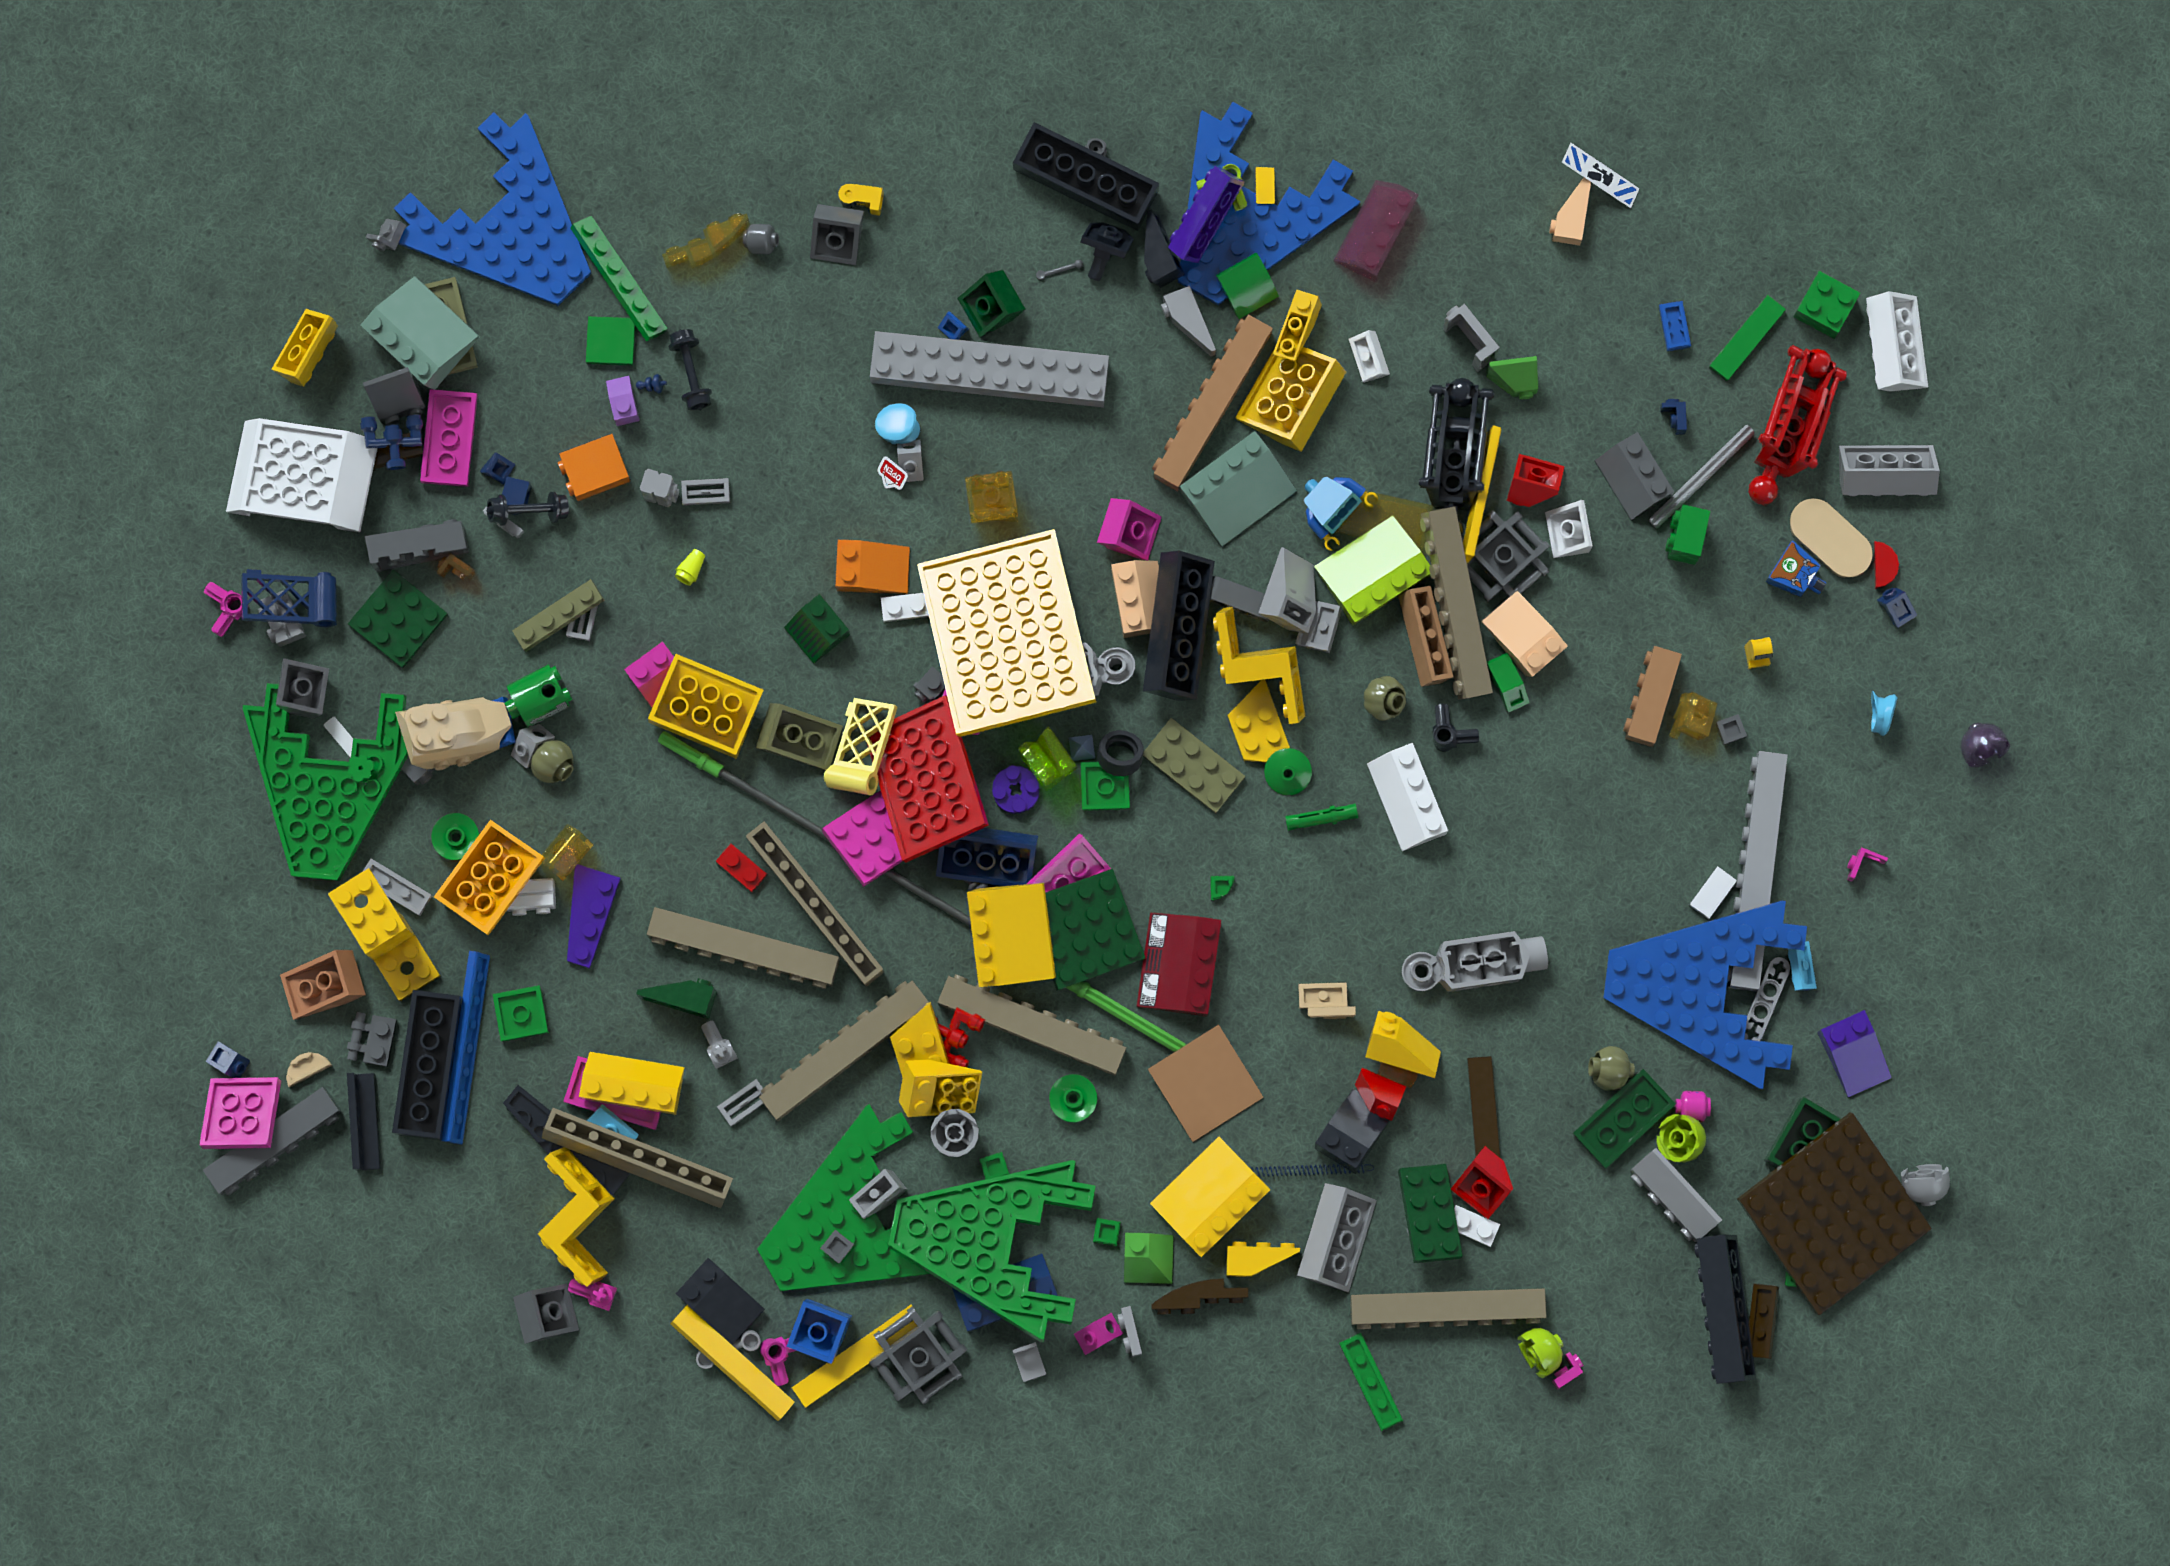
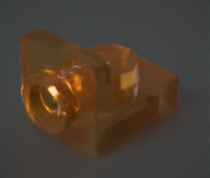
M451 553L448 557L444 556L437 566V573L443 579L451 568H454L452 573L462 580L465 577L472 580L476 574L474 569Z
M1381 1062L1378 1072L1379 1075L1408 1088L1412 1087L1418 1075L1416 1072Z

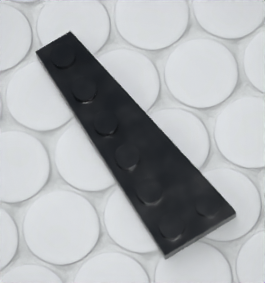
M517 1085L503 1104L548 1154L563 1148V1146L541 1138L551 1110L521 1086ZM570 1150L612 1197L630 1176L624 1170Z

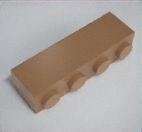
M1431 586L1410 589L1399 595L1421 687L1440 684L1453 678Z
M1654 646L1651 652L1647 651L1643 662L1644 665H1647L1645 674L1640 673L1636 686L1640 688L1638 696H1633L1630 709L1634 711L1631 719H1626L1623 731L1627 732L1625 739L1650 747L1654 746L1682 654Z

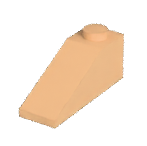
M1586 178L1581 180L1562 206L1556 220H1551L1549 234H1553L1552 241L1580 246L1591 182Z

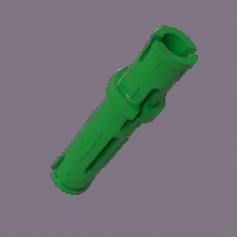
M1356 803L1341 807H1334L1333 805L1324 810L1287 815L1285 819L1287 830L1290 831L1320 824H1337L1338 821L1357 819L1358 813Z

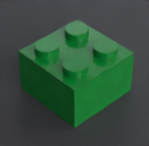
M1819 271L1793 317L1835 339L1858 299L1860 292Z
M1683 504L1679 511H1675L1670 524V529L1674 531L1670 533L1665 546V551L1669 552L1667 559L1692 565L1697 563L1703 548L1710 510Z

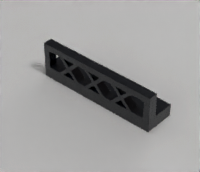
M347 1073L353 1170L381 1169L375 1073Z

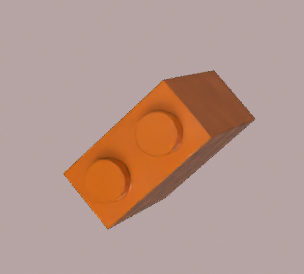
M613 434L559 453L561 461L558 462L562 475L567 474L570 481L566 483L570 496L575 495L577 501L630 482Z

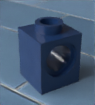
M506 477L502 494L507 500V505L528 504L532 485L528 481Z

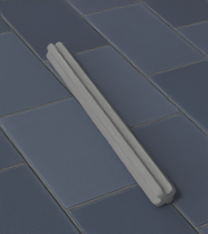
M1745 425L1649 519L1651 525L1659 528L1754 435V430L1750 426Z

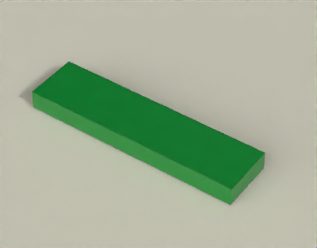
M1767 295L1710 364L1709 368L1725 381H1728L1786 309Z
M1359 1333L1340 1342L1339 1345L1380 1430L1383 1431L1403 1421L1362 1334Z

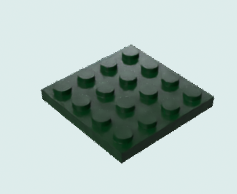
M1113 869L1045 893L1056 978L1052 980L1056 991L1145 959Z

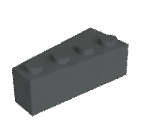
M456 519L447 520L443 524L438 525L428 524L419 528L365 536L370 564L376 572L469 553L464 525Z

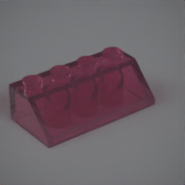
M1376 180L1333 261L1375 282L1412 213L1419 194L1399 184Z

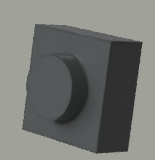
M1739 714L1715 723L1723 745L1747 737Z
M834 1230L820 1249L840 1264L854 1244L837 1230Z

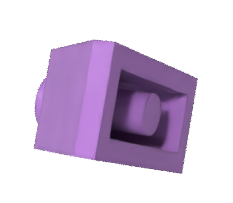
M625 376L606 381L616 425L620 426L640 421L630 377Z

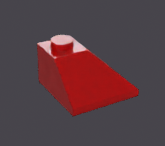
M1519 454L1506 501L1512 502L1517 506L1531 507L1558 495L1565 466Z
M1484 1146L1452 1186L1451 1190L1485 1218L1489 1219L1513 1190V1186L1504 1161Z

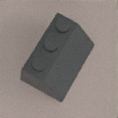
M1638 432L1617 443L1595 460V463L1630 520L1668 500L1674 493V490Z

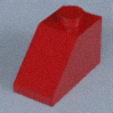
M1364 1068L1361 1069L1355 1083L1369 1111L1377 1114L1379 1117L1392 1121L1406 1086Z

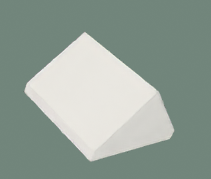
M1584 500L1545 512L1553 558L1590 552L1592 541Z

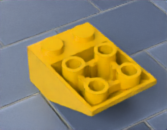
M932 1060L905 1061L899 1103L907 1117L939 1115L950 1109H961L967 1113H975L982 1071Z

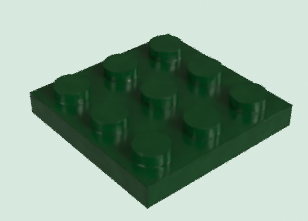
M392 570L348 622V625L403 669L448 616V613L396 571Z

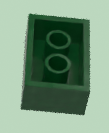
M1800 1098L1764 1161L1778 1168L1838 1122L1840 1118L1807 1098Z

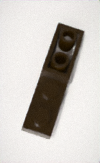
M1224 1278L1199 1281L1182 1286L1162 1296L1151 1305V1310H1156L1157 1315L1171 1314V1310L1180 1309L1181 1314H1195V1309H1200V1299H1205V1304H1219V1299H1229V1303H1243V1298H1248V1288H1224Z

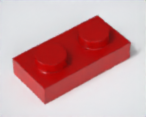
M732 844L716 860L717 864L751 892L767 876L765 871Z

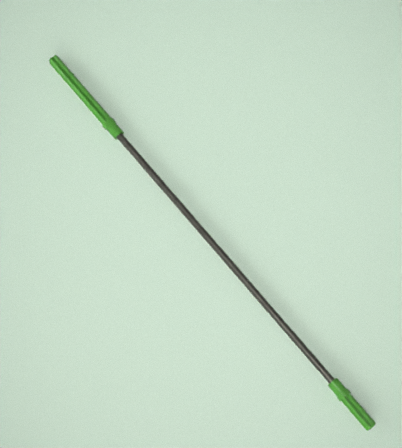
M663 731L659 736L658 742L694 763L700 770H704L716 778L722 777L829 842L823 834L821 827L724 770L722 764L710 758L706 753L702 754L666 731ZM891 869L883 874L971 927L968 915ZM1086 981L1065 987L1077 994L1081 999H1087L1173 1052L1186 1045L1184 1042L1090 987L1091 984Z

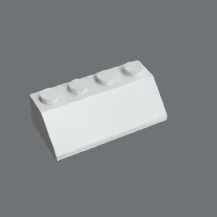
M1888 291L1866 298V311L1869 317V334L1872 340V358L1875 364L1877 388L1885 391L1927 388L1928 381L1917 296Z
M1413 743L1392 750L1367 763L1402 851L1447 834L1448 829Z

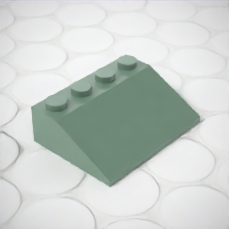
M415 276L376 306L361 324L405 368L408 367L411 373L423 385L434 390L480 338L473 329Z
M1256 431L1191 477L1179 488L1180 494L1221 547L1297 492L1270 449Z

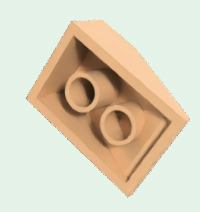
M1518 591L1481 621L1525 676L1533 677L1568 647L1555 629Z

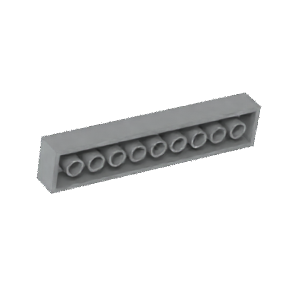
M875 331L870 381L875 384L1104 408L1109 356Z

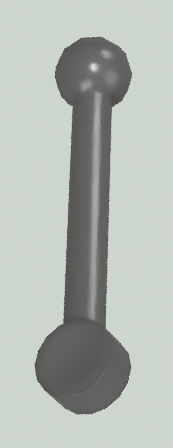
M1076 260L1073 264L1046 272L1039 270L1036 273V277L1038 280H1043L1045 276L1072 268L1080 269L1083 267V261Z

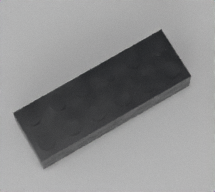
M1035 122L1031 126L1013 161L1014 171L1136 231L1139 230L1147 215V211L1159 192L1158 182Z
M1180 550L1161 552L1143 692L1176 701L1197 700L1215 561Z
M413 990L392 1129V1133L395 1135L442 1140L462 997L459 995Z
M1724 1234L1697 1238L1695 1254L1700 1260L1701 1267L1698 1268L1699 1281L1703 1282L1704 1292L1701 1293V1300L1707 1311L1704 1322L1706 1330L1710 1333L1708 1351L1710 1355H1713L1712 1377L1716 1379V1384L1757 1380L1737 1235Z

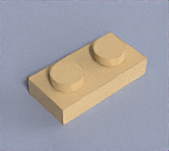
M1347 983L1298 985L1299 1009L1347 1007Z

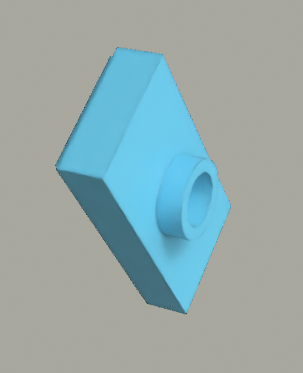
M603 1104L587 1120L634 1140L639 1135Z

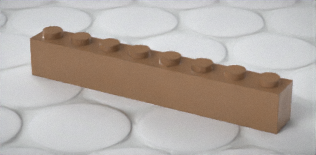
M1249 314L1245 320L1241 319L1235 328L1237 332L1235 338L1227 341L1223 349L1226 353L1222 359L1218 358L1211 369L1214 372L1210 380L1206 378L1199 389L1202 391L1198 399L1194 398L1190 403L1188 417L1180 420L1176 427V430L1179 432L1174 439L1170 438L1165 445L1164 450L1167 451L1163 459L1158 458L1152 468L1155 471L1154 478L1177 492L1179 491L1180 486L1185 481L1270 338L1273 330L1272 327Z

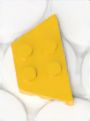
M1265 679L1261 680L1227 717L1243 761L1266 763L1274 752L1290 747Z
M931 1002L927 1003L890 1037L902 1078L905 1061L932 1060L949 1064Z

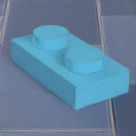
M1809 941L1805 942L1804 950L1788 949L1795 991L1817 989Z

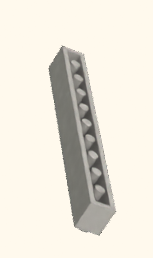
M1759 751L1756 757L1751 759L1750 771H1754V777L1748 783L1747 794H1751V801L1745 807V817L1748 818V826L1743 827L1742 841H1746L1745 850H1741L1739 856V864H1743L1742 874L1738 873L1736 887L1740 888L1739 897H1735L1733 911H1737V913L1770 904L1788 756L1786 754ZM1756 945L1753 968L1731 966L1729 968L1728 988L1757 992L1760 989L1764 945Z

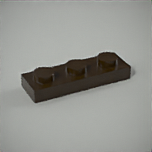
M1753 1283L1749 1319L1753 1357L1772 1358L1779 1295L1778 1286Z

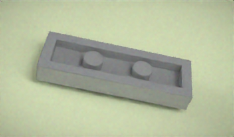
M370 859L363 871L370 868L387 897L421 916L432 895L375 860Z

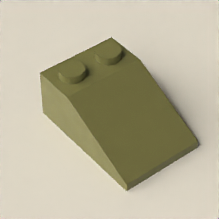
M770 703L756 748L827 770L831 766L843 726L782 704Z

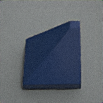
M495 452L480 472L504 485L506 477H509L515 464Z

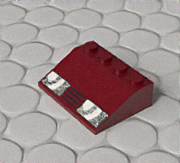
M1150 912L1144 951L1145 959H1143L1136 1007L1208 1017L1221 920L1199 916Z

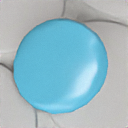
M897 403L883 408L875 420L878 434L892 444L912 442L920 433V425L916 420L915 411L906 404Z
M1874 691L1871 692L1872 732L1879 733L1881 736L1888 733L1897 702L1895 694L1882 698L1878 697Z

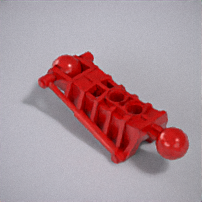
M1792 345L1787 351L1791 359L1782 386L1778 390L1765 432L1760 434L1758 438L1759 443L1762 444V449L1754 463L1765 469L1762 475L1755 477L1751 481L1748 489L1750 498L1757 504H1770L1777 497L1778 486L1775 481L1777 475L1790 477L1808 467L1814 469L1818 465L1816 456L1830 417V408L1839 381H1844L1847 376V372L1836 367V363L1831 361L1830 355L1825 350H1809L1806 348L1803 351ZM1799 359V361H1798V363H1797V365H1796V367H1795V370H1794V372H1793V369H1794L1796 360ZM1804 372L1810 377L1820 378L1816 390L1802 384ZM1831 377H1832V378H1834V380H1833L1831 389H1830V391H1829V390L1826 389V388H1827V386H1828V384H1829V381H1830V379H1831ZM1800 408L1807 411L1804 421L1797 415ZM1789 422L1793 424V432H1790L1787 428ZM1781 443L1784 445V453H1781L1778 449Z

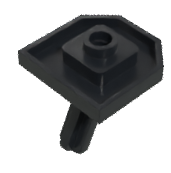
M1105 222L1090 223L1080 243L1095 248L1093 254L1095 257L1088 273L1090 279L1101 280L1112 254L1125 258L1134 240L1126 230Z

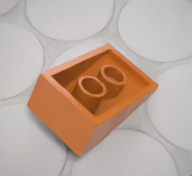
M838 540L836 590L844 592L908 594L910 547L861 540Z

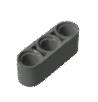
M1213 576L1210 595L1211 603L1224 608L1233 607L1234 611L1263 622L1269 621L1266 617L1258 614L1265 593Z

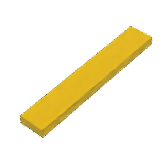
M1494 425L1486 433L1482 475L1484 491L1482 493L1476 492L1463 539L1466 563L1475 555L1502 430Z
M912 1304L836 1356L832 1364L826 1363L793 1386L792 1389L805 1408L864 1368L873 1357L884 1351L873 1335L878 1331L882 1332L908 1313L906 1310L911 1308ZM913 1320L886 1341L891 1346L917 1327V1324Z
M688 1305L670 1323L777 1421L795 1403Z

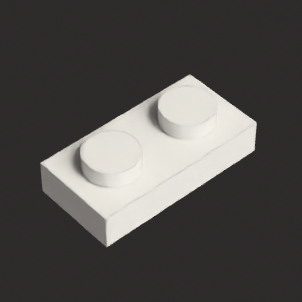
M924 593L881 598L884 622L929 617Z
M1455 1205L1454 1210L1458 1233L1491 1247L1500 1224Z

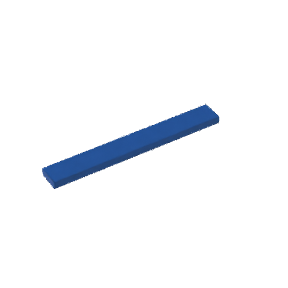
M469 951L441 1140L461 1145L464 1137L490 955L476 951Z

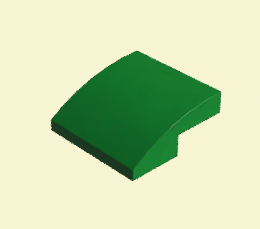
M1257 253L1216 275L1223 293L1228 297L1238 319L1279 297Z

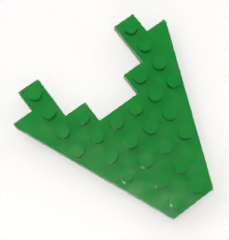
M267 683L264 707L243 705L242 709L290 874L293 877L340 881L409 756L395 713L405 711L407 696L381 693L376 740L353 738L351 758L366 755L368 760H372L375 764L374 769L371 771L372 776L369 779L364 778L362 782H356L353 779V775L348 773V768L351 766L347 761L307 758L310 735L287 733L289 713L276 706L279 684Z
M868 1104L757 1248L780 1291L930 1274L889 1248L892 1228L885 1230L876 1213L864 1219L849 1201L850 1198L880 1173L872 1156L913 1134L902 1112L880 1123L870 1104ZM834 1230H837L854 1244L840 1264L820 1249Z
M1070 1160L897 1199L889 1248L1039 1342H1044L1047 1321L1072 1325L1076 1299L1028 1291L1032 1268L1009 1265L1016 1222L1040 1226L1044 1203L1092 1211L1096 1186L1072 1182L1076 1161Z

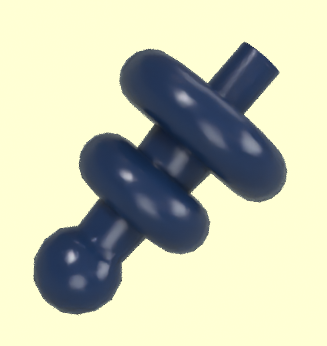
M655 374L653 379L647 377L645 382L638 381L636 388L640 390L646 388L648 392H652L654 389L659 394L662 392L663 386L667 385V381H663L659 374Z

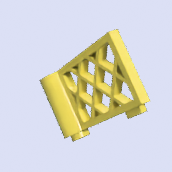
M854 698L853 703L849 702L845 714L848 719L834 764L824 773V781L828 788L866 795H873L878 787L877 773L898 707L896 705ZM866 706L869 713L859 719L857 716L859 707ZM882 710H889L887 718L879 722L876 714ZM873 718L876 725L866 732L862 724ZM859 727L862 735L852 741L850 738L851 732ZM880 731V740L872 744L869 737ZM866 740L869 748L859 754L855 746ZM852 749L856 757L848 762L843 761L845 753ZM873 753L874 760L872 766L865 765L862 759Z

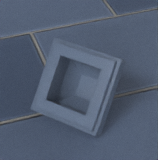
M1092 735L1069 738L1071 761L1095 759Z

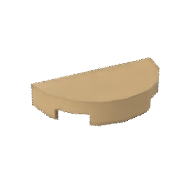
M1355 1007L1308 1008V1016L1310 1018L1344 1019L1356 1015Z
M308 1052L297 1056L292 1060L286 1075L288 1087L291 1088L331 1067L332 1064L327 1058L317 1053Z

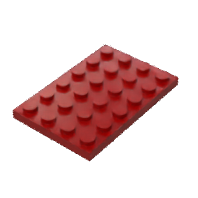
M946 695L895 718L877 775L901 859L904 862H909L989 826L963 739L956 735L948 697ZM880 731L869 737L872 744L880 740ZM870 753V756H871V759H872V763H873L874 755H873V753Z

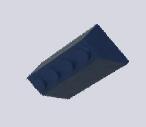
M982 828L939 848L936 876L1000 886L1027 884L1033 877L1038 836Z
M1043 1254L1012 1264L1032 1268L1028 1291L1058 1296ZM952 1287L967 1332L1003 1320V1318Z

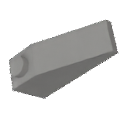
M1190 286L1163 296L1164 304H1161V308L1165 318L1170 317L1171 322L1207 354L1214 356L1216 353L1215 346Z

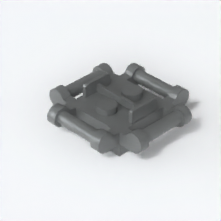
M1491 510L1486 515L1487 518L1481 522L1478 538L1493 524L1497 529L1476 547L1475 555L1467 563L1470 580L1484 594L1483 597L1487 602L1492 600L1501 590L1508 598L1516 591L1522 594L1541 576L1544 577L1549 573L1548 568L1538 557L1550 545L1546 541L1543 542L1522 520L1523 516L1519 512H1516L1504 522ZM1515 525L1524 534V536L1536 547V549L1533 550L1512 528V526ZM1475 561L1496 583L1492 589L1470 566L1472 562ZM1532 564L1535 570L1512 589L1509 583Z
M912 1306L906 1310L908 1313L882 1332L878 1331L873 1335L884 1351L873 1357L869 1363L873 1368L876 1367L892 1389L896 1401L914 1391L923 1405L930 1401L929 1398L953 1380H959L963 1377L952 1361L965 1353L967 1348L957 1340L942 1319L943 1315L939 1310L923 1321ZM914 1320L917 1327L890 1346L886 1340ZM934 1324L953 1349L948 1355L928 1329ZM887 1358L891 1359L908 1383L904 1387H901L883 1362ZM948 1367L950 1371L922 1391L920 1387Z

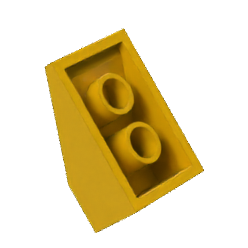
M1378 1011L1365 1057L1435 1078L1441 1051L1401 1017L1391 1012Z

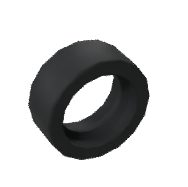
M1123 730L1112 731L1103 736L1100 741L1097 760L1100 767L1109 774L1122 777L1132 775L1139 769L1142 763L1144 746L1141 740L1133 733ZM1113 746H1124L1134 753V757L1131 760L1119 761L1109 756L1107 749Z

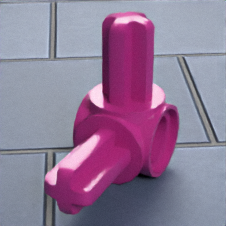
M210 582L205 587L204 593L220 603V610L223 611L211 630L216 635L223 637L233 621H238L242 616L241 595L232 590L227 592L215 583ZM235 600H240V608L231 610V603Z
M574 1278L569 1283L568 1291L588 1298L590 1305L609 1311L617 1288L598 1281L594 1285L586 1287L578 1283Z
M769 1338L764 1340L760 1346V1353L764 1357L765 1364L770 1366L774 1383L777 1386L788 1383L789 1380L784 1361L787 1360L788 1353L797 1351L786 1347L789 1338ZM777 1345V1353L774 1356H769V1348Z

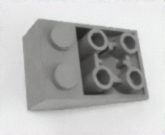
M1281 547L1258 614L1287 630L1309 633L1316 613L1314 565Z

